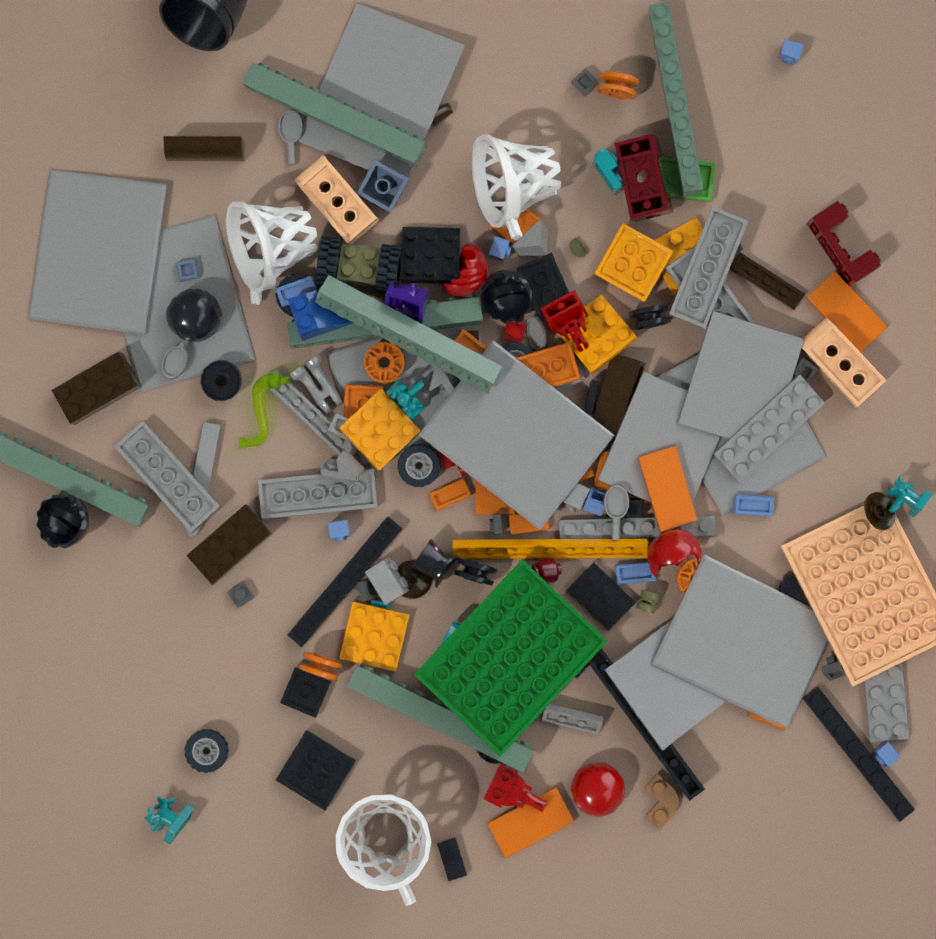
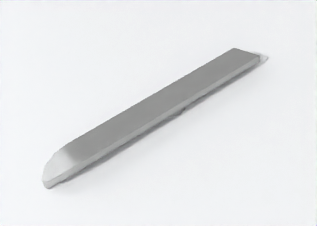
M204 422L194 477L209 492L221 425ZM201 526L197 528L193 533H191L187 528L186 531L190 537H195L201 529Z

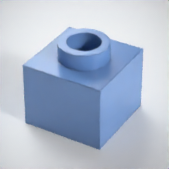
M785 39L778 58L782 59V62L786 64H797L804 45Z
M495 236L488 257L502 262L504 257L508 258L512 248L509 246V240Z
M590 487L583 510L601 516L605 508L604 497L606 492Z
M348 520L328 523L330 539L335 538V542L347 540L346 536H350Z
M883 741L873 750L876 754L874 758L881 766L885 764V766L890 767L901 758L887 741Z

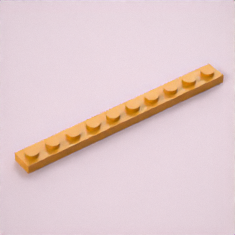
M647 539L453 540V557L457 555L462 559H543L550 557L647 558L648 542Z

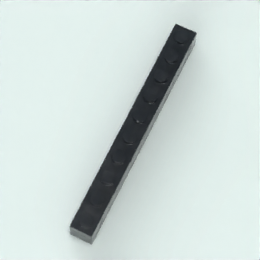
M601 648L588 664L689 801L704 791L705 788L673 744H670L664 750L660 749L605 672V669L613 663Z

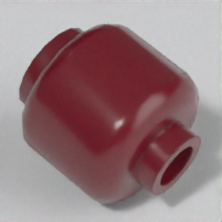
M551 557L538 559L532 565V569L547 583L556 582L562 573L560 563H557Z

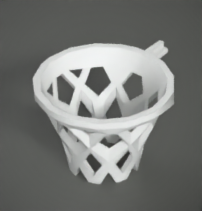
M489 134L477 137L474 142L472 176L478 204L490 225L497 228L507 226L510 237L514 241L523 237L517 222L520 213L541 200L557 195V190L561 188V181L552 179L561 171L559 162L549 159L555 155L552 148H548V146L511 143L494 138ZM486 153L493 157L487 162H485ZM519 155L526 161L520 162L510 156ZM499 161L503 171L502 177L498 178L486 173L485 167ZM542 164L552 169L544 175L543 170L537 169V167ZM524 178L528 180L526 184L521 183ZM487 180L495 183L490 190L488 189ZM501 187H504L506 189V202H492L491 197ZM495 206H503V208L499 211Z
M237 200L228 206L226 215L228 242L240 276L250 288L251 304H261L262 291L274 288L276 285L275 279L282 272L317 251L318 246L310 244L317 237L316 228L304 225L312 217L308 211H303L302 206L278 208L247 205L245 202ZM241 213L248 216L240 220ZM296 217H300V219L296 222L291 221ZM251 221L256 234L240 229V225ZM278 227L283 229L280 238L269 234ZM299 231L308 233L303 241H291ZM242 237L249 239L246 245H244ZM258 243L261 246L263 259H250L247 252ZM283 249L288 252L287 256L277 258Z
M392 794L371 795L357 801L343 815L336 832V854L339 863L351 879L365 888L382 891L398 889L406 906L416 902L409 883L420 874L428 861L432 843L425 817L411 802ZM395 803L397 805H400L403 811L394 809L388 805ZM370 804L378 805L375 809L363 813L365 806ZM376 814H395L406 825L407 844L398 851L395 857L391 855L377 857L370 847L364 845V826ZM367 815V817L361 821V816ZM410 818L418 822L420 826L419 833L412 826ZM357 820V827L350 837L346 831L348 824ZM412 831L414 832L415 836L417 837V838L414 840V842H413V839H412ZM356 832L359 834L358 844L352 840ZM345 837H346V839H347V841H348V843H347V845H346V848H345ZM418 843L420 847L418 858L411 860L412 850ZM350 845L357 850L358 862L350 861L347 856ZM409 851V860H401L404 853ZM361 853L368 854L370 861L362 862ZM387 861L392 865L385 871L380 864ZM396 866H406L404 873L397 877L389 874ZM364 867H375L381 874L373 878L366 874Z

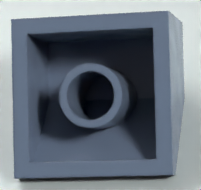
M375 159L357 194L391 213L409 178Z

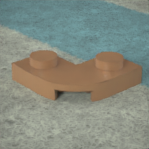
M657 773L644 788L658 800L646 816L661 829L677 811L679 798L675 789Z

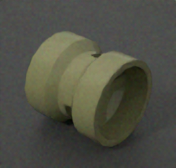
M642 589L640 594L641 600L637 602L636 608L654 614L656 610L655 604L659 601L660 595Z

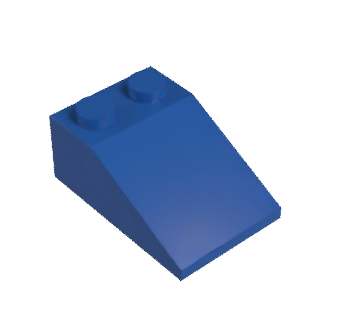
M318 291L307 292L287 299L302 341L353 324L354 322L340 317L335 312L317 304L315 300Z

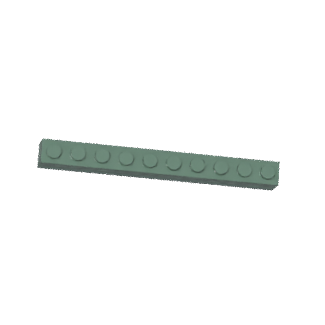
M668 2L649 5L648 14L683 197L699 195L703 192V185Z
M252 62L242 82L245 88L416 168L427 148L422 137L415 134L412 137L406 134L407 131L398 126L393 128L389 126V122L381 118L379 120L371 118L372 115L362 110L360 113L354 110L355 107L346 102L343 105L337 102L338 99L328 94L326 97L320 94V90L312 86L310 88L304 87V83L294 78L289 80L284 73L277 70L274 73L263 63L257 65Z
M328 275L318 291L315 302L321 307L327 308L338 316L354 322L355 325L371 331L374 335L380 336L391 344L405 349L408 353L422 358L425 362L441 368L444 372L458 377L461 381L475 386L478 390L489 393L502 369L501 365Z
M468 295L460 300L447 298L445 302L437 303V300L427 301L422 324L432 330L483 324L480 297ZM292 319V322L287 323L289 343L292 349L380 337L353 323L302 341L295 320Z
M0 430L1 462L68 494L74 495L133 525L141 527L151 507L146 504L148 500L137 496L135 499L129 496V491L121 487L116 490L111 487L112 483L104 479L101 482L94 479L95 475L84 471V473L76 471L77 466L68 462L64 465L59 462L60 458L51 454L47 457L41 454L43 450L32 446L30 449L24 446V441L16 437L14 440L7 438V433Z
M363 664L362 667H356L347 685L348 688L523 773L525 772L534 753V750L531 749L532 745L522 740L521 743L515 741L499 757L450 709L444 707L442 701L433 698L431 701L425 698V693L417 689L413 692L408 689L409 685L398 681L396 684L390 681V676L382 672L378 675L373 672L374 668Z

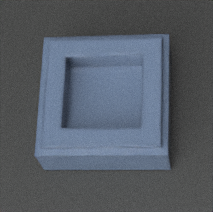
M196 259L176 262L180 282L199 278Z

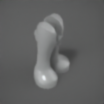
M318 354L306 362L305 365L320 383L322 390L316 386L304 365L294 370L289 376L293 380L301 381L309 390L318 406L325 413H329L331 409L328 403L324 401V398L330 395L337 406L342 404V400L334 386L325 376L321 368L322 357Z

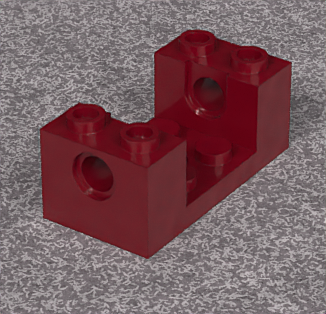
M648 134L614 143L630 219L638 222L674 213L670 194L665 192L658 159L662 155L658 137ZM641 171L647 174L644 182L637 180V175Z
M837 201L812 217L806 224L843 280L849 286H852L881 266L879 263L881 260L877 253L872 252L871 249L851 262L849 260L851 257L845 248H841L838 236L834 232L831 233L832 229L849 217L846 206Z

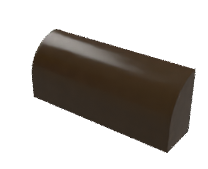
M163 136L164 154L167 161H244L245 142L241 136Z
M616 355L609 361L592 417L614 434V436L617 435L645 367V363L621 355Z

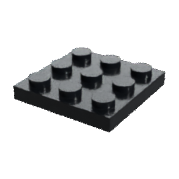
M402 227L401 283L451 284V280L459 279L460 228Z
M306 730L276 778V781L325 811L356 760L309 730Z

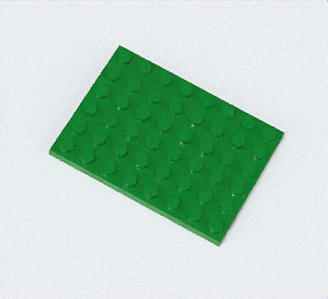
M522 559L413 675L501 757L607 643V640Z

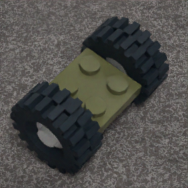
M322 236L317 259L316 285H323L328 275L343 283L375 286L376 292L386 293L391 281L394 282V288L398 284L401 246L382 244L381 248L346 244L342 243V239Z

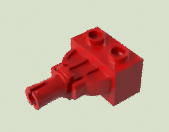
M575 290L540 308L554 334L558 333L564 336L567 341L570 340L568 336L570 334L579 352L584 351L581 343L585 350L589 347L580 329L582 327L584 332L587 331L585 323L586 317L589 315Z
M504 763L499 764L483 797L484 800L500 808L502 805L523 808L524 804L543 812L544 806L547 804V800L529 792L532 790V787L527 785L524 779L518 775V770Z

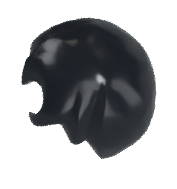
M511 270L494 272L486 278V282L481 287L480 304L483 305L484 312L489 313L492 319L500 320L506 324L515 321V323L522 322L524 315L531 311L534 304L532 285L518 272Z
M198 288L186 289L180 292L171 300L170 305L166 309V319L169 328L182 340H189L191 342L204 341L215 334L221 323L222 311L216 298L210 295L209 292Z
M61 493L60 495H52L50 499L41 502L40 509L37 511L38 521L36 526L40 530L41 539L46 541L48 546L52 548H68L77 544L86 536L89 529V514L80 499L68 493Z

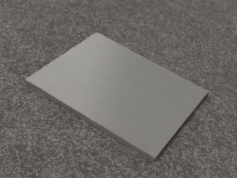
M712 311L678 423L730 438L791 382L804 339Z
M643 372L598 480L611 486H623L628 493L650 502L637 457L676 446L693 503L720 436L679 424L678 420L687 391Z
M672 620L605 669V672L661 750H664L727 701L652 664Z

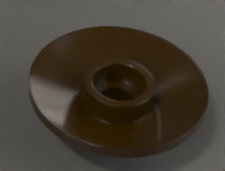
M874 492L869 494L864 503V510L868 521L879 530L889 529L895 521V512L890 513L888 511L892 506V502L883 493Z
M415 560L401 563L397 570L400 576L404 577L408 583L409 591L402 596L409 599H416L425 595L432 583L431 577L410 568ZM410 576H415V583L409 582Z

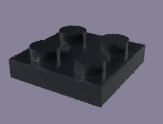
M295 667L280 703L316 718L331 681Z

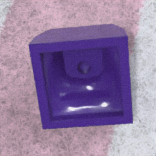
M391 281L386 292L385 305L422 324L427 307L429 289H418L417 285L413 283L394 288V282Z

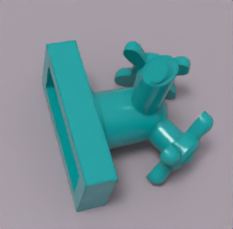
M399 379L385 392L411 421L425 409L423 404L414 396L424 387L423 381H418L413 387L408 389Z
M899 476L898 480L894 481L895 487H891L890 491H887V495L895 497V502L888 511L890 513L897 512L905 502L911 507L908 514L914 518L924 508L932 494L927 490L923 494H918L910 488L914 486L913 482L906 484L903 478Z
M158 796L157 801L159 804L154 805V809H159L158 812L153 814L152 807H149L145 820L151 825L152 831H160L164 828V825L169 827L163 841L170 845L190 821L194 808L187 805L178 815L172 811L170 804L175 803L174 798L168 800Z

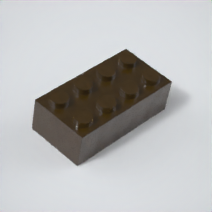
M117 352L51 391L69 423L76 425L142 386L125 355Z
M245 504L186 556L210 584L215 585L273 533L254 511Z

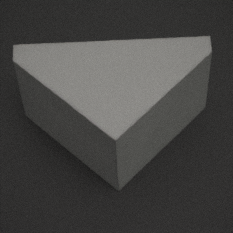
M539 220L512 247L521 258L547 255L549 231L544 223Z

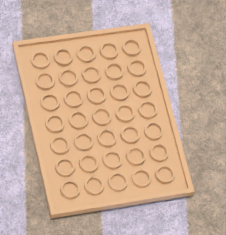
M864 506L781 546L827 640L843 667L851 687L936 646V592L896 514L892 527L887 530H879L870 524L866 517Z

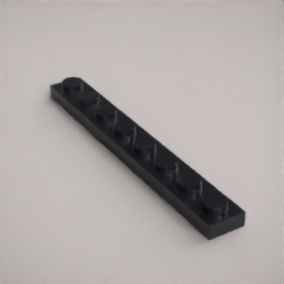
M387 516L287 635L300 647H303L403 528Z
M816 686L802 698L896 819L901 822L915 810L820 688Z

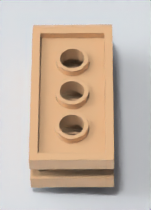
M321 155L294 179L347 244H354L380 222L324 155ZM329 184L331 186L330 190L324 193V186ZM343 199V204L340 207H336V201ZM354 213L355 219L352 222H348V216Z
M825 317L803 338L804 342L801 350L855 408L887 381L828 318ZM834 347L836 349V356H828L826 349ZM841 361L849 363L850 368L848 371L840 369L839 364ZM855 375L862 377V385L854 384L853 377Z

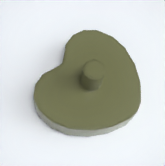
M574 238L570 242V250L573 255L585 257L588 254V248L582 244L580 239Z

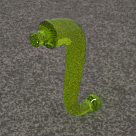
M280 372L271 373L260 377L255 382L252 389V402L258 422L259 434L255 439L246 440L244 437L239 438V449L256 447L265 442L269 431L265 408V392L268 389L281 388V384H290V376L281 377Z

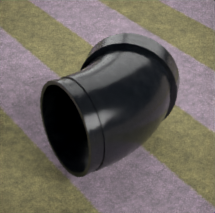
M162 0L159 6V13L166 28L181 42L198 50L217 51L224 48L233 35L245 10L247 0Z

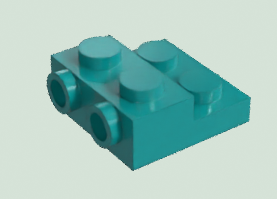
M602 148L594 154L593 165L612 193L617 195L622 190V179L616 172L618 160L613 152L609 153L607 149Z

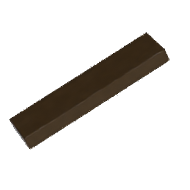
M741 252L730 266L731 271L792 310L796 309L805 293Z

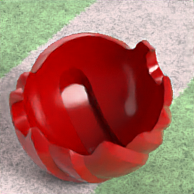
M468 243L462 248L459 259V279L451 280V284L443 283L442 286L446 292L455 296H468L475 293L485 283L488 276V263L482 250L472 243Z
M680 529L669 530L657 536L648 546V564L652 574L658 576L657 572H660L661 567L667 565H676L678 567L680 563L688 560L690 555H694L699 562L702 550L699 542L690 532Z
M603 762L588 763L584 767L578 768L570 786L573 801L577 804L578 808L585 814L593 817H602L614 813L623 802L626 791L624 780L619 772Z

